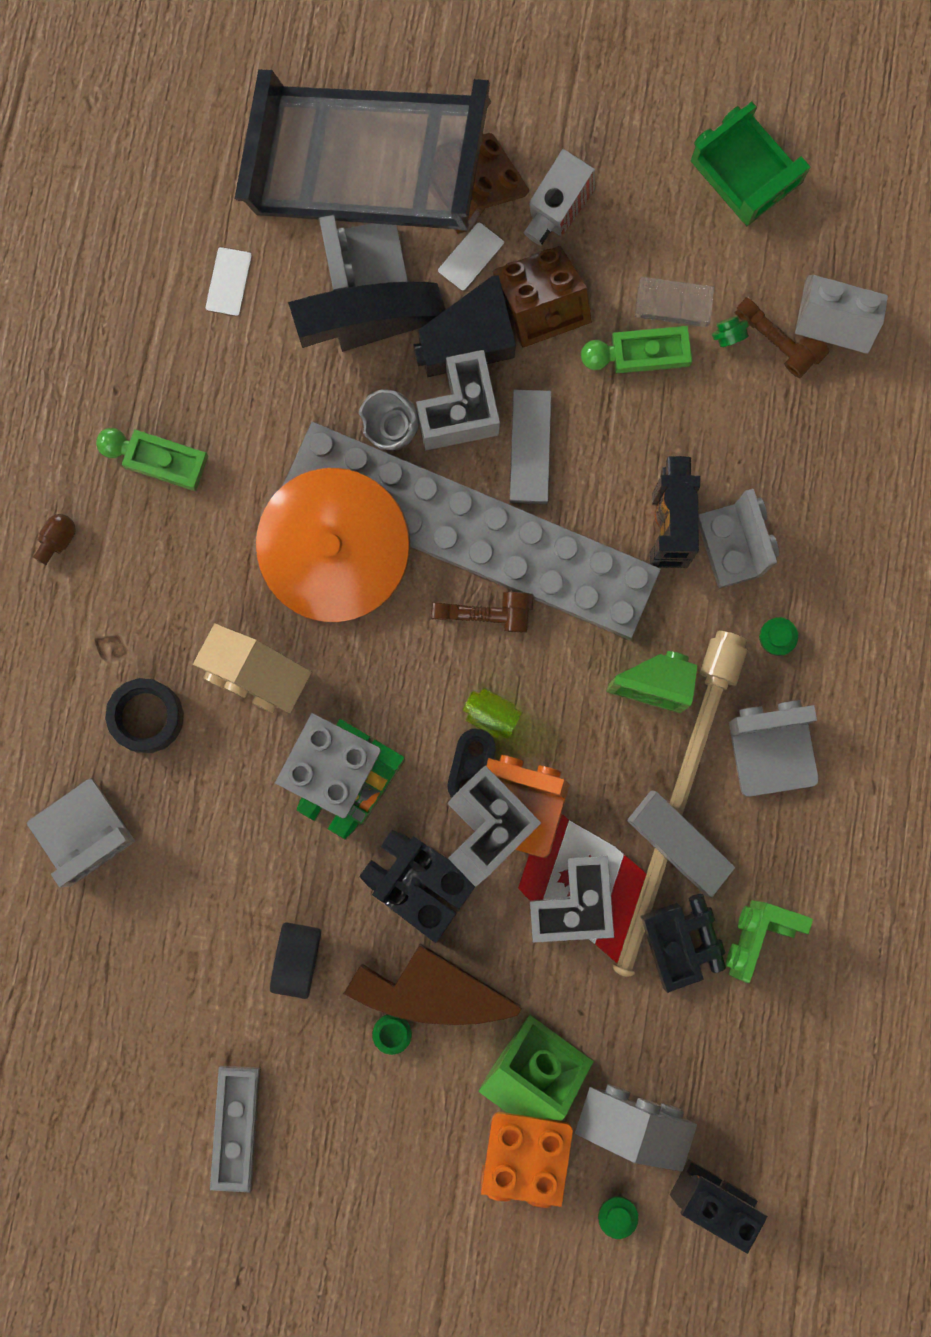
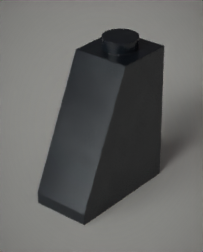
M499 275L488 278L418 330L419 343L413 344L418 367L425 365L427 378L446 374V357L484 350L487 364L515 358L516 344Z

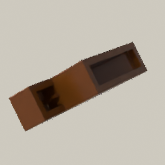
M419 944L396 984L366 965L361 964L343 993L359 1003L385 1014L427 1024H482L518 1016L522 1009L518 1003L422 944Z

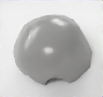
M380 389L368 395L359 409V415L364 425L363 434L379 449L397 451L410 444L418 430L419 419L414 404L397 391Z

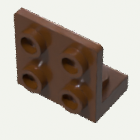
M492 133L483 134L468 218L469 228L468 230L455 229L457 234L469 231L485 208L526 197L530 191ZM463 139L439 145L436 149L429 190L443 211H451Z
M561 246L543 250L538 254L519 261L507 263L505 266L492 271L493 276L499 275L503 295L512 310L517 338L522 348L592 323L587 287Z

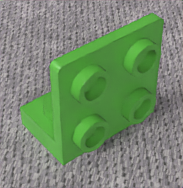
M751 900L750 907L744 906L739 917L738 928L742 929L738 944L733 943L726 958V966L730 967L728 975L750 983L766 931L768 930L791 938L795 937L796 932L809 934L813 918L769 903Z

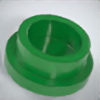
M734 316L717 323L718 330L712 333L713 340H718L720 347H726L749 337L746 329L749 327V323L747 320L739 321L738 316Z
M772 618L761 627L759 633L760 644L771 655H786L798 643L797 628L786 618Z
M388 1014L384 1015L374 1025L372 1031L373 1042L385 1054H399L411 1042V1026L406 1019Z
M620 1196L611 1197L601 1205L598 1212V1222L602 1231L607 1236L614 1239H624L630 1236L637 1228L638 1212L634 1204L627 1198Z

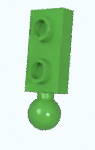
M688 326L615 332L612 334V346H608L601 340L587 342L581 350V360L591 370H600L609 361H614L616 374L690 367L692 357Z
M116 428L102 430L96 439L97 449L103 456L117 458L125 455L122 466L125 469L196 491L209 457L206 452L135 429L130 441Z

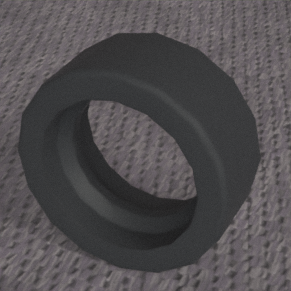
M137 678L125 682L113 692L106 706L105 720L109 733L118 744L134 752L154 753L165 749L176 740L183 726L184 712L180 699L169 687L154 679ZM142 693L153 694L159 697L165 704L168 713L167 723L163 730L156 736L148 739L132 736L125 729L122 721L123 709L126 703L134 696Z

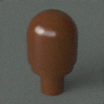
M55 514L48 518L38 533L39 537L37 540L41 545L34 554V559L47 565L54 552L61 554L63 550H66L76 532L75 524L70 517L64 514Z

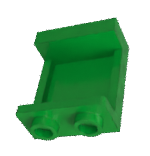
M750 102L742 109L739 106L735 107L724 117L723 124L714 131L711 128L705 130L695 140V149L690 160L746 227L801 185L811 168L802 156L794 162L787 156L755 119L754 114L757 106L753 102Z

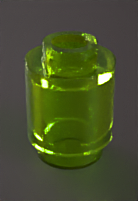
M484 687L480 694L473 690L462 711L468 714L466 722L488 732L497 739L500 735L507 740L523 713L514 708L516 704Z

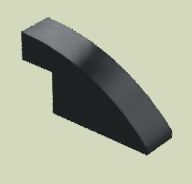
M407 281L369 284L338 289L288 302L302 348L338 338L342 352L422 328L446 310L438 284L434 282Z

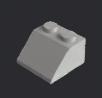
M809 275L804 284L795 334L868 354L884 323L888 295L816 275Z

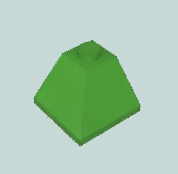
M667 651L666 656L659 654L616 675L608 684L606 692L681 713L692 704L697 665L689 663V657L684 654Z
M529 1014L492 1066L478 1092L506 1113L562 1121L567 1115L594 1061Z

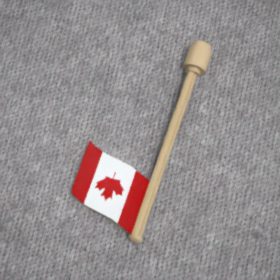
M717 631L715 638L710 639L699 673L706 677L705 684L708 686L669 803L681 815H683L722 691L727 690L728 685H737L748 651L745 648L747 639L734 633ZM561 814L551 853L545 858L529 854L518 888L530 901L570 898L567 858L608 856L614 938L589 940L617 963V965L613 964V969L616 973L625 977L635 974V971H632L645 932L640 916L650 913L668 859L655 848L647 873H645L615 846L571 822Z

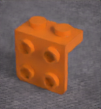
M501 755L500 761L488 758L486 765L488 769L541 822L515 850L542 858L549 856L570 784L560 778L561 771L539 765L536 772L522 768L524 761L506 755Z
M505 1112L495 1113L491 1121L485 1165L482 1167L481 1195H487L490 1199L504 1202L511 1201V1199L526 1201L532 1206L548 1208L551 1205L562 1207L573 1134L571 1125L563 1121Z

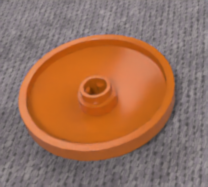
M316 469L303 473L287 482L268 502L260 518L257 530V560L266 584L273 594L289 609L317 621H348L373 612L383 605L397 590L409 563L410 534L407 521L399 504L378 482L349 469Z

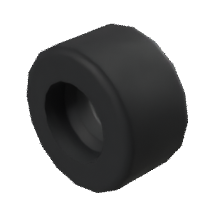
M287 922L283 923L272 970L271 993L302 999L309 997L321 938V929Z

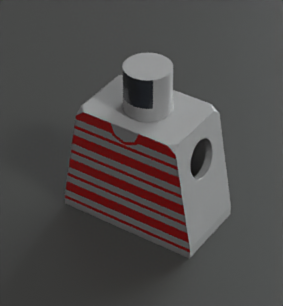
M565 149L561 150L529 203L533 219L524 231V234L531 241L542 246L551 231L560 236L566 232L595 191V169ZM553 205H558L556 208H551Z

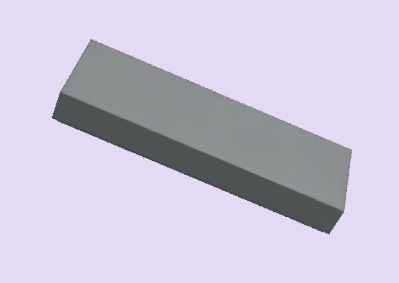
M513 391L509 503H548L551 391Z
M650 791L627 820L705 896L713 897L735 869L708 840L656 791Z
M219 1067L210 1190L250 1192L252 1190L260 1068Z

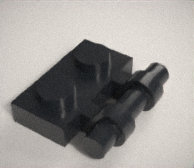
M696 894L689 898L692 909L689 915L684 916L681 906L675 903L640 916L663 989L667 993L704 980L700 965L703 963H709L712 973H718L726 969L723 955L726 952L722 940L717 939L712 924L715 921L712 908L707 907L703 894ZM698 929L702 944L694 949L689 932Z

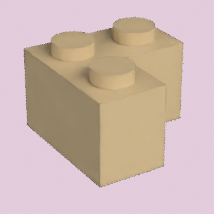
M215 623L193 663L196 667L206 671L203 679L222 689L225 688L242 698H245L247 693L255 696L252 701L254 705L272 714L276 707L291 713L312 673L261 642Z

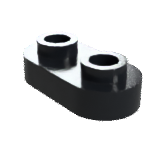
M470 729L459 738L447 785L451 798L460 790L459 784L465 779L470 780L487 765L488 758L494 759L496 751L495 741L485 730ZM473 742H479L483 746V753L479 756L471 755L468 750L469 745Z

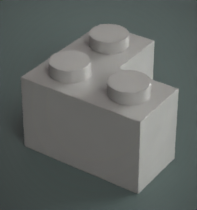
M484 350L446 357V373L451 395L416 402L425 451L499 436L500 421Z
M486 765L447 803L475 831L448 859L476 887L541 824Z
M608 856L567 858L570 898L530 901L533 943L614 938Z
M610 1084L607 1085L606 1090L589 1087L575 1131L576 1135L633 1163L683 1171L697 1124L683 1118V1110L665 1103H661L660 1106L642 1098H638L637 1102L629 1099V1091Z

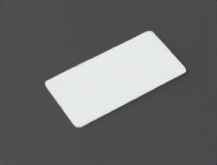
M479 222L439 267L438 272L459 289L465 290L503 246L504 241Z
M222 247L218 248L205 307L206 310L235 316L239 315L252 256L251 253Z

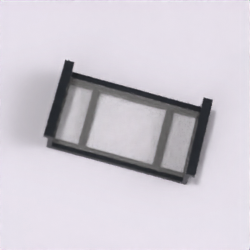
M258 69L235 199L245 202L256 215L319 220L320 217L334 215L335 221L468 230V218L488 106L491 104L488 95L490 82L489 80L474 79L471 95L283 86L273 70Z

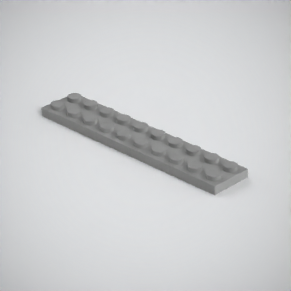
M311 422L283 484L285 485L303 473L322 468L349 469L368 476L382 485L399 504L407 521L410 547L515 592L533 594V599L628 640H631L661 570L656 566L315 422Z

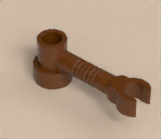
M748 297L738 305L737 310L734 312L742 321L747 320L752 328H756L762 335H765L770 342H773L776 347H779L789 357L784 365L797 378H802L813 364H819L830 352L823 341L805 336L796 344L782 330H779Z
M503 592L502 608L432 603L431 619L505 623L504 631L527 633L528 612L533 610V594Z

